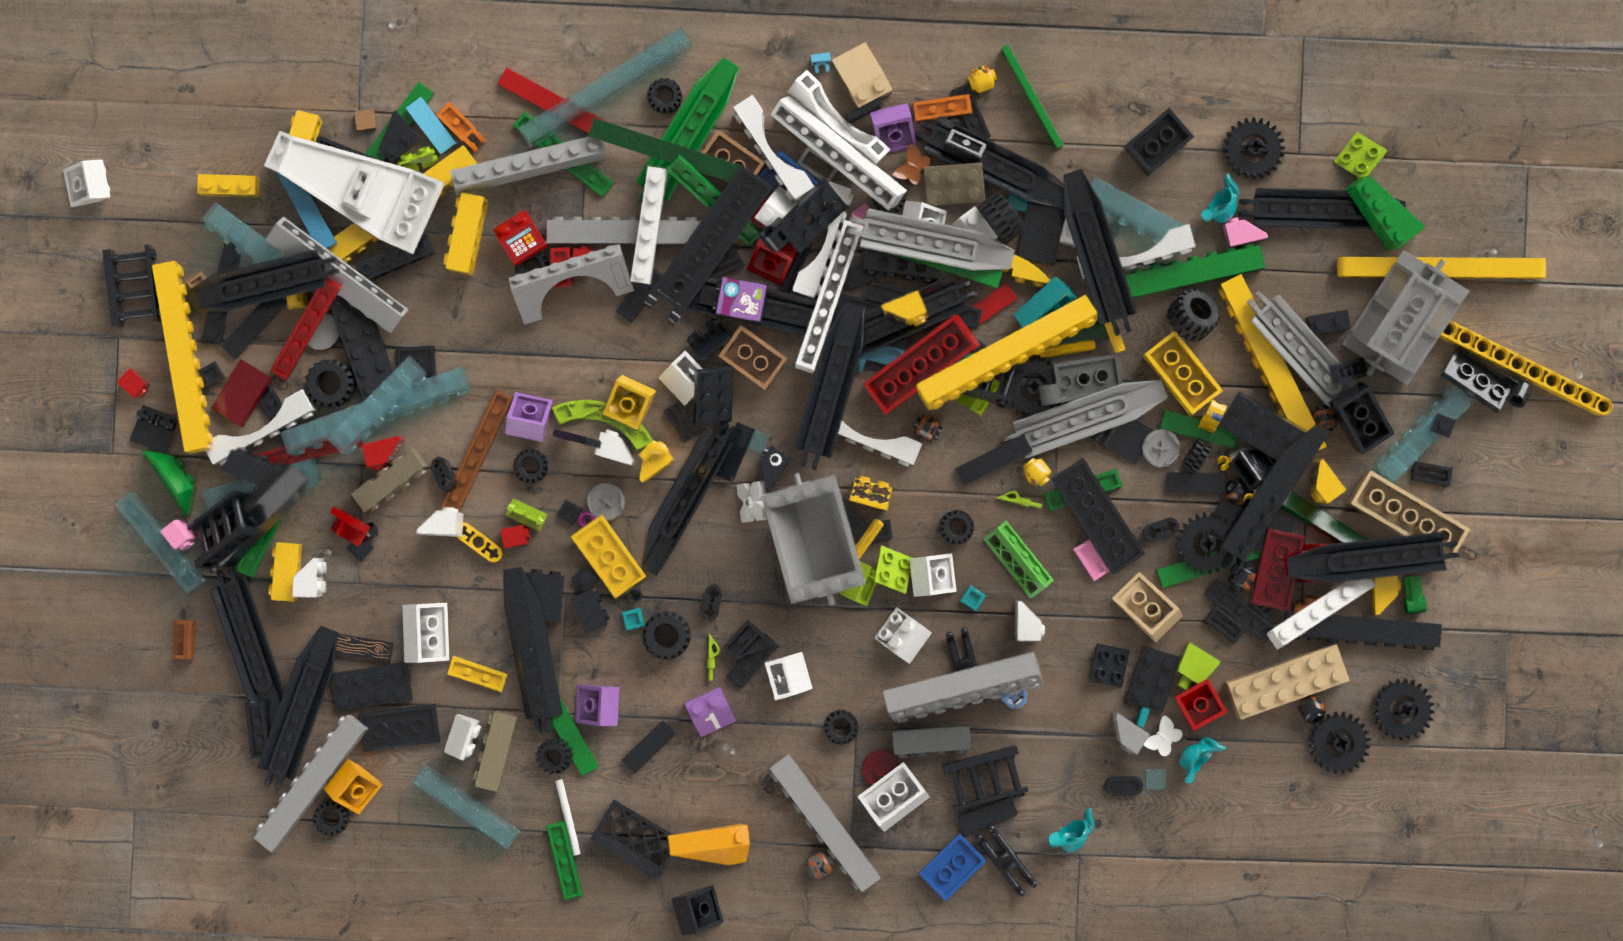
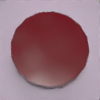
M887 750L871 752L863 762L862 772L864 779L871 786L898 767L899 761L894 754Z

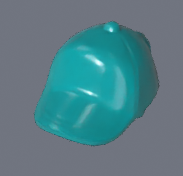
M1226 174L1224 177L1225 188L1216 193L1212 202L1208 204V208L1202 212L1201 217L1204 221L1208 222L1214 219L1219 223H1225L1236 213V200L1239 196V189L1229 174Z
M1203 737L1197 744L1189 745L1182 750L1179 764L1186 770L1185 783H1192L1194 781L1196 772H1199L1201 766L1211 758L1213 751L1221 752L1227 747L1211 738Z
M1091 808L1084 812L1083 820H1074L1067 826L1060 828L1059 831L1052 833L1049 836L1050 846H1061L1068 853L1080 850L1085 845L1088 835L1095 828Z

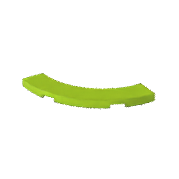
M569 401L551 408L559 425L580 419H592L608 423L624 433L637 451L653 441L642 424L636 430L604 415L603 412L607 403L602 401Z

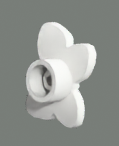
M1163 716L1160 720L1159 731L1156 735L1150 736L1144 746L1152 750L1158 749L1162 756H1167L1171 752L1172 742H1177L1182 738V731L1173 729V722L1167 716Z

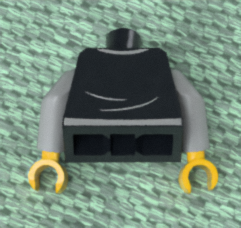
M1242 447L1230 453L1229 457L1223 455L1218 458V464L1225 462V464L1220 466L1221 470H1227L1231 462L1250 492L1254 491L1253 494H1246L1243 502L1247 498L1251 499L1276 462L1274 458H1270L1269 455L1262 451L1248 447Z

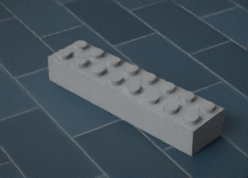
M1032 652L885 690L883 693L888 714L893 721L905 723L910 718H924L929 713L935 712V714H940L949 708H963L964 704L967 703L979 704L984 699L1001 698L1003 694L1009 693L1013 695L1020 693L1023 689H1037L1040 687L1039 685L1043 684L1039 663Z

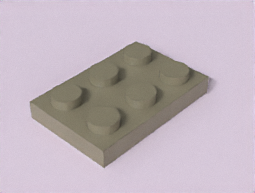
M982 163L924 167L928 205L985 201Z

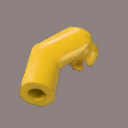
M653 442L648 444L639 456L644 461L652 454L665 456L668 453V448L662 442Z

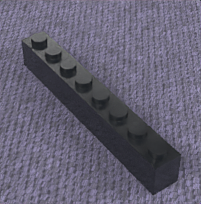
M1285 611L1284 622L1297 613ZM1331 615V617L1328 616L1294 639H1300V636H1308L1307 640L1319 641L1320 637L1327 638V642L1338 643L1339 639H1345L1348 644H1357L1358 641H1365V645L1377 646V642L1384 643L1385 647H1396V644H1403V648L1415 649V645L1423 646V650H1434V647H1440L1442 624Z

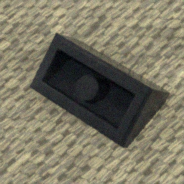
M952 129L944 144L943 151L969 163H979L987 144Z

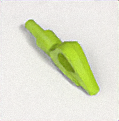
M1010 491L996 498L1028 508L1029 506L1042 508L1040 503L1030 501L1031 499L1021 498L1017 491ZM1015 494V498H1008L1007 496Z
M708 634V680L713 681L715 657L720 654V648L712 636ZM713 644L717 649V652L713 653L712 650Z

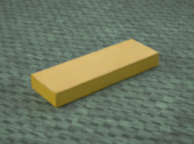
M456 656L452 657L447 675L498 692L503 691L508 676L507 673Z

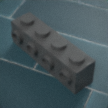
M969 725L892 730L894 755H898V758L910 757L909 754L917 753V756H929V752H936V755H946L948 751L954 750L956 754L967 753V749H971Z

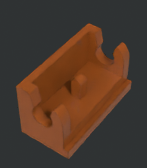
M174 620L172 659H195L196 620Z

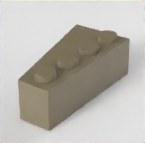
M415 448L407 449L405 451L407 455L397 457L392 461L391 467L382 469L375 475L376 478L369 479L351 493L364 513L369 511L371 513L375 512L381 507L379 505L384 500L386 502L390 501L396 496L395 492L400 488L401 490L406 489L411 485L410 481L415 477L419 479L427 473L426 469L429 466Z

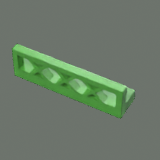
M1007 520L983 538L1030 599L1054 581ZM996 535L1000 540V545L995 544L991 537ZM1004 551L1012 555V560L1005 557ZM1016 566L1023 569L1024 575L1016 571ZM1028 581L1033 582L1038 589L1032 591L1028 586Z

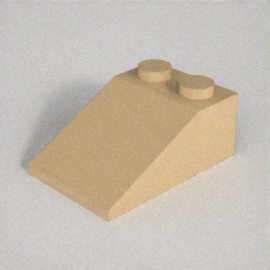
M866 42L832 59L857 109L879 97L882 99L892 93L891 85Z
M1140 572L1112 598L1155 643L1183 617L1180 609Z

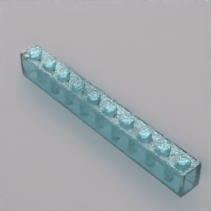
M682 27L678 28L519 127L521 135L530 148L585 113L692 48L691 41Z
M460 366L280 433L288 454H294V457L304 454L308 448L312 447V450L323 447V443L327 441L335 443L342 440L341 436L347 434L349 437L360 433V429L367 428V430L376 428L379 422L385 421V423L395 421V417L403 414V417L414 413L413 410L421 407V410L432 407L431 403L436 401L444 403L451 400L450 396L456 394L458 397L466 395L468 390L472 388L464 367Z

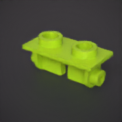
M426 146L419 149L417 153H406L400 156L398 166L403 165L401 167L418 171L420 169L417 163L421 162L424 169L436 165L439 159L437 154L433 155L435 148Z
M513 498L505 516L537 531H541L548 514Z

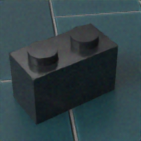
M1348 309L1306 317L1307 326L1315 335L1351 329Z
M591 589L571 598L585 633L608 624L607 620H610L606 609L602 610L600 602L603 601L599 591L595 592L594 589Z

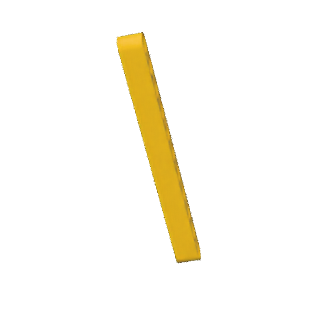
M1338 257L1337 277L1385 278L1398 257ZM1416 257L1433 267H1436L1440 259L1445 261V264L1440 271L1445 273L1448 278H1546V258Z
M1451 320L1448 323L1451 330L1450 334L1446 335L1442 332L1439 337L1594 415H1607L1612 411L1613 404L1608 398ZM1462 333L1468 337L1466 343H1462L1460 340ZM1479 342L1485 345L1483 352H1480L1477 348ZM1497 350L1502 354L1500 361L1494 356ZM1513 359L1518 360V369L1513 368ZM1531 367L1536 370L1534 378L1529 375ZM1548 376H1551L1553 378L1554 382L1552 386H1549L1546 383V379ZM1565 385L1571 388L1569 395L1565 394L1563 390ZM1583 393H1585L1588 396V401L1586 403H1583L1581 401V395ZM1600 402H1603L1605 405L1603 412L1598 409Z

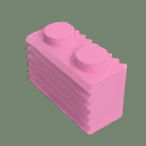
M174 520L161 530L163 537H166L165 540L171 543L170 546L181 551L191 548L195 544L194 540L197 538L191 530L187 529V524L183 520Z

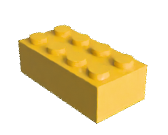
M461 192V196L456 199L455 208H458L457 215L453 216L451 224L454 230L453 234H450L448 238L449 253H446L444 257L446 269L451 272L470 276L474 274L488 206V200L485 197Z
M1173 331L1142 356L1189 416L1193 415L1223 391L1181 337L1178 336L1177 332Z

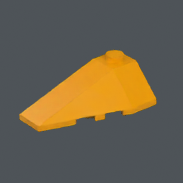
M736 824L667 836L669 853L673 856L724 865L747 861L750 846L748 825Z

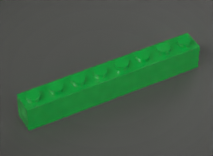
M1254 243L1243 245L1244 249L1236 250V247L1225 249V253L1217 254V251L1206 254V257L1200 259L1198 256H1192L1187 258V262L1180 263V260L1168 262L1169 266L1161 267V264L1150 266V270L1146 271L1139 268L1131 270L1132 274L1125 275L1132 298L1257 271L1265 268L1261 246H1255Z

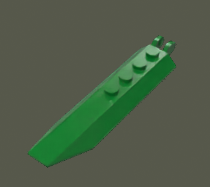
M723 57L692 87L661 140L699 151L728 104L740 67ZM650 156L635 182L645 189L648 166L666 169L670 163ZM669 172L664 200L669 201L680 183ZM644 190L638 198L639 203L643 202Z

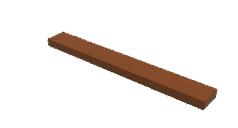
M495 390L455 475L457 487L455 490L447 492L439 511H443V507L458 509L460 513L508 412L513 397Z

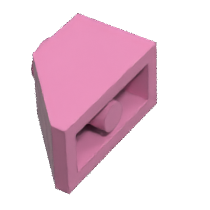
M1233 218L1223 225L1228 248L1268 238L1267 233L1246 220L1239 221L1238 218Z

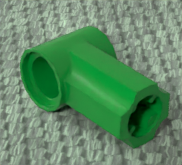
M1421 575L1403 577L1405 613L1426 612L1427 604L1422 592Z

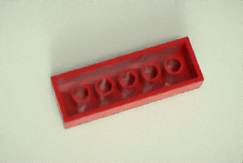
M958 314L954 315L864 382L863 385L885 415L890 414L918 393L917 384L951 367L981 345Z

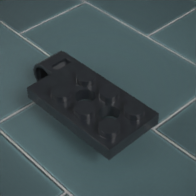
M822 179L783 218L778 217L771 225L766 226L761 231L759 237L772 252L780 250L789 242L798 253H801L848 206L828 181ZM825 201V208L819 211V204ZM811 215L810 223L805 224V218Z
M1459 346L1454 349L1441 374L1442 377L1496 413L1501 410L1505 401L1516 408L1524 407L1532 392V387L1528 383L1519 381L1512 375L1505 378ZM1462 368L1466 369L1468 374H1465ZM1478 379H1481L1484 385L1480 384Z

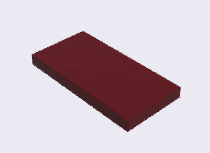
M1269 528L1266 529L1251 604L1289 611L1296 578L1289 577L1287 558L1302 553L1306 536Z

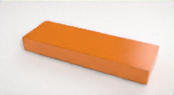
M970 94L913 103L915 122L939 119L940 116L947 118L973 114Z

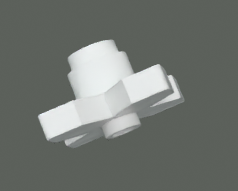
M765 481L752 482L751 485L750 483L738 484V497L743 501V506L740 510L741 522H752L754 519L756 521L767 520L761 497L762 495L769 494L766 492Z

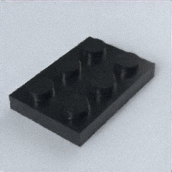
M732 366L695 370L693 424L695 426L732 422L734 368Z
M1143 645L1126 701L1163 712L1180 657Z

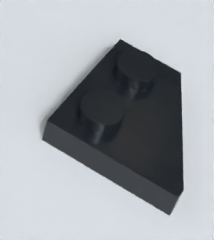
M395 110L379 150L393 164L421 138Z
M747 620L725 644L723 649L738 662L774 647L775 644L752 622Z

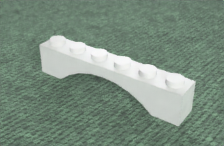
M805 71L796 79L788 90V93L800 105L876 166L890 151L878 137L860 131L848 123L829 102L821 83L808 71Z
M751 95L733 107L736 112L733 116L739 125L743 123L746 128L744 132L749 140L754 139L756 142L754 145L759 155L764 154L766 160H764L769 170L774 169L777 174L774 177L780 186L784 184L787 190L784 192L789 200L792 201L794 199L797 204L814 188V185L804 171L785 164L770 149L764 131L765 114L754 96Z
M648 166L631 282L651 285L659 222L668 171L663 168Z
M829 182L844 203L850 206L854 196L850 194L851 189ZM843 211L828 226L827 237L822 250L811 264L798 272L792 292L813 299L816 295L819 296L822 288L820 281L822 277H826L829 268L826 266L828 259H832L835 250L832 246L834 241H838L841 233L838 228L840 223L844 224L847 216L846 212Z
M1190 224L1170 229L1156 246L1144 253L1130 257H1119L1122 268L1124 267L1126 271L1136 268V264L1143 262L1144 265L1154 263V258L1162 257V260L1174 257L1173 253L1178 251L1181 252V255L1192 252V247L1196 246ZM1077 256V261L1082 275V279H1084L1085 277L1082 271V267Z
M302 389L285 398L276 417L259 431L240 437L228 435L214 437V443L211 444L212 450L206 451L212 464H220L222 466L225 464L231 449H237V447L249 448L250 446L255 448L264 443L263 439L267 437L271 439L281 434L280 430L283 428L290 429L297 425L296 421L300 419L307 420L314 416L313 412L317 408L310 399L311 397L307 395V390Z
M843 420L838 435L846 437L844 441L853 445L856 442L863 444L862 448L873 452L874 449L880 451V456L891 460V457L899 459L898 463L906 467L909 464L914 465L922 443L905 436L889 440L869 438L852 430Z
M1372 579L1346 581L1266 634L1276 649H1279L1376 586Z

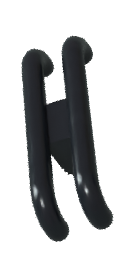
M966 627L961 629V636L967 657L963 659L959 658L954 634L951 631L946 633L955 672L978 667Z
M989 825L988 831L1003 849V852L997 855L981 834H977L975 839L1017 895L1023 897L1025 892L1010 873V870L1016 867L1032 888L1037 886V882L996 827Z

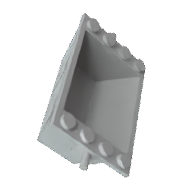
M1405 250L1402 251L1342 343V345L1365 358L1364 360L1371 364L1366 374L1371 376L1377 368L1382 372L1389 373L1406 385L1409 384L1469 293L1468 289L1451 280L1445 273L1440 271L1445 261L1440 259L1436 267H1433Z
M799 473L793 475L796 485L761 496L791 604L827 596L829 606L834 605L835 602L832 594L865 584L835 475L812 482L801 483Z

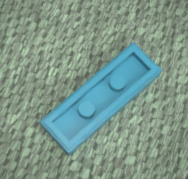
M422 97L406 107L407 111L440 154H443L456 144Z

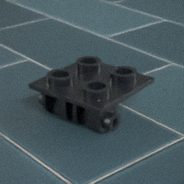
M712 318L705 324L710 330L709 332L704 325L702 326L706 334L703 335L700 329H697L702 337L695 331L686 339L700 360L708 358L712 355L713 351L725 346L732 339L718 318Z
M142 405L141 410H138L136 413L138 419L130 441L166 454L179 418Z
M1097 643L1096 647H1094L1095 653L1094 658H1092L1091 672L1088 676L1090 677L1089 681L1122 687L1130 650Z

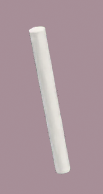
M559 779L555 783L573 856L581 854L563 779Z

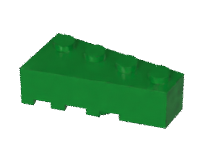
M1370 175L1359 177L1345 188L1387 251L1398 250L1426 227Z

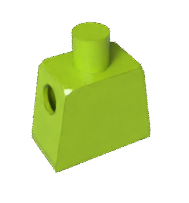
M1187 642L1176 669L1177 672L1182 674L1177 685L1187 690L1192 681L1199 684L1209 677L1221 661L1192 643Z

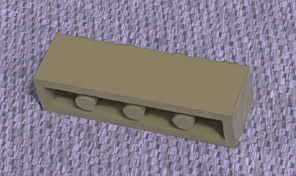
M497 710L494 711V714H490L488 720L490 730L489 733H485L483 744H486L484 752H480L478 762L481 763L480 768L475 770L473 781H476L475 787L494 792L499 791L519 716Z

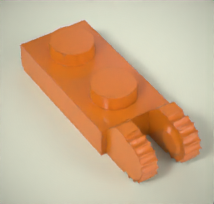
M450 102L436 114L463 143L466 142L475 152L478 150L477 146L468 139L472 134L482 143L487 141L477 131V128Z

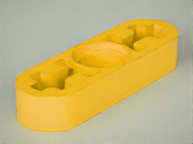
M463 522V527H467L466 531L469 534H472V531H474L475 534L470 538L469 542L466 540L469 537L465 534L457 538L488 561H500L503 557L502 548L474 527ZM476 537H481L484 540V545L481 548H477L473 544ZM488 542L491 544L488 548L498 550V558H491V553L487 550L485 554L482 552L487 547Z

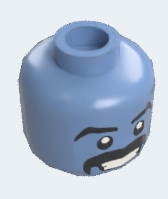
M1023 689L1020 693L1013 695L1009 693L1003 694L1000 699L1010 709H1019L1028 700L1027 690Z

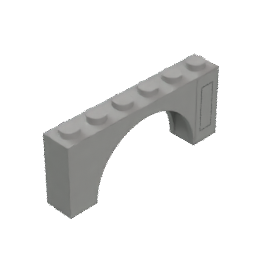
M620 245L608 246L605 249L592 251L579 257H572L569 260L553 263L550 266L537 268L509 278L510 288L524 325L543 319L541 305L545 295L555 284L570 277L590 276L598 278L608 284L616 296L634 291Z

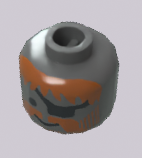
M819 851L806 859L807 864H805V868L811 878L814 877L816 880H820L832 873L831 866L834 865V862L829 854L825 855L824 852Z

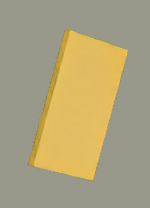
M602 514L571 535L572 540L615 599L646 577L643 570Z

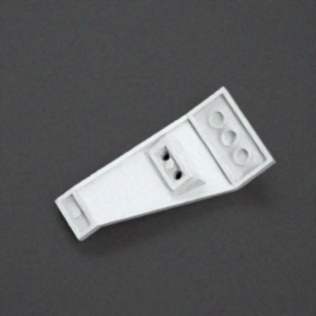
M279 131L264 164L265 167L279 172L378 239L412 254L445 183L409 168L297 138L282 131Z

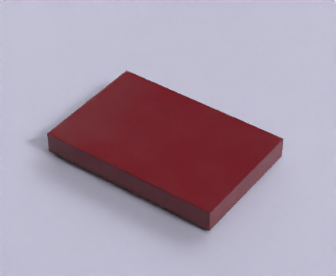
M240 359L211 408L243 428L273 378Z

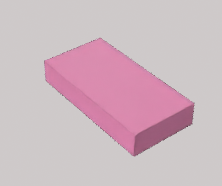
M1087 539L1073 549L1093 581H1096L1110 571L1090 539Z

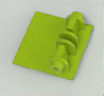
M1356 132L1334 160V163L1354 174L1355 178L1358 179L1359 177L1369 176L1388 150Z
M880 546L877 568L875 571L870 572L869 577L878 584L906 594L911 571L909 558L912 557Z

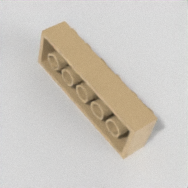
M1371 470L1365 471L1346 503L1400 536L1443 532V542L1458 541V545L1455 547H1444V554L1457 553L1470 531L1468 527ZM1453 558L1445 559V562H1451Z
M1332 643L1226 681L1225 685L1236 716L1242 720L1350 680L1338 646Z

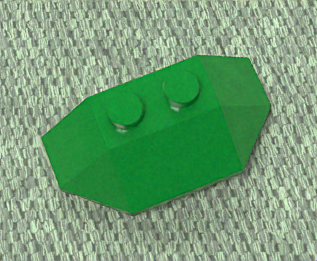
M144 450L142 454L183 516H190L197 487L194 484L196 483L195 478L191 473L187 474L185 471L183 460L174 455Z

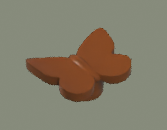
M910 144L907 149L905 165L896 169L893 176L901 180L909 179L911 184L916 185L921 180L920 172L924 167L930 165V158L928 156H921L920 150L913 144Z
M1306 595L1304 601H1296L1294 603V613L1302 611L1320 599V597Z

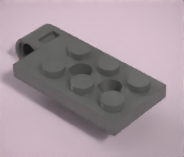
M1118 354L1052 364L1054 384L1038 386L1041 406L1077 400L1122 384ZM1100 370L1106 374V378L1103 381H1099L1097 378V373ZM1082 373L1087 376L1085 384L1079 382V376Z

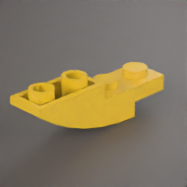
M1013 255L1011 269H1002L1003 272L1012 270L1010 278H1015L1014 282L1025 284L1026 281L1033 282V286L1043 288L1050 281L1036 266L1017 255Z

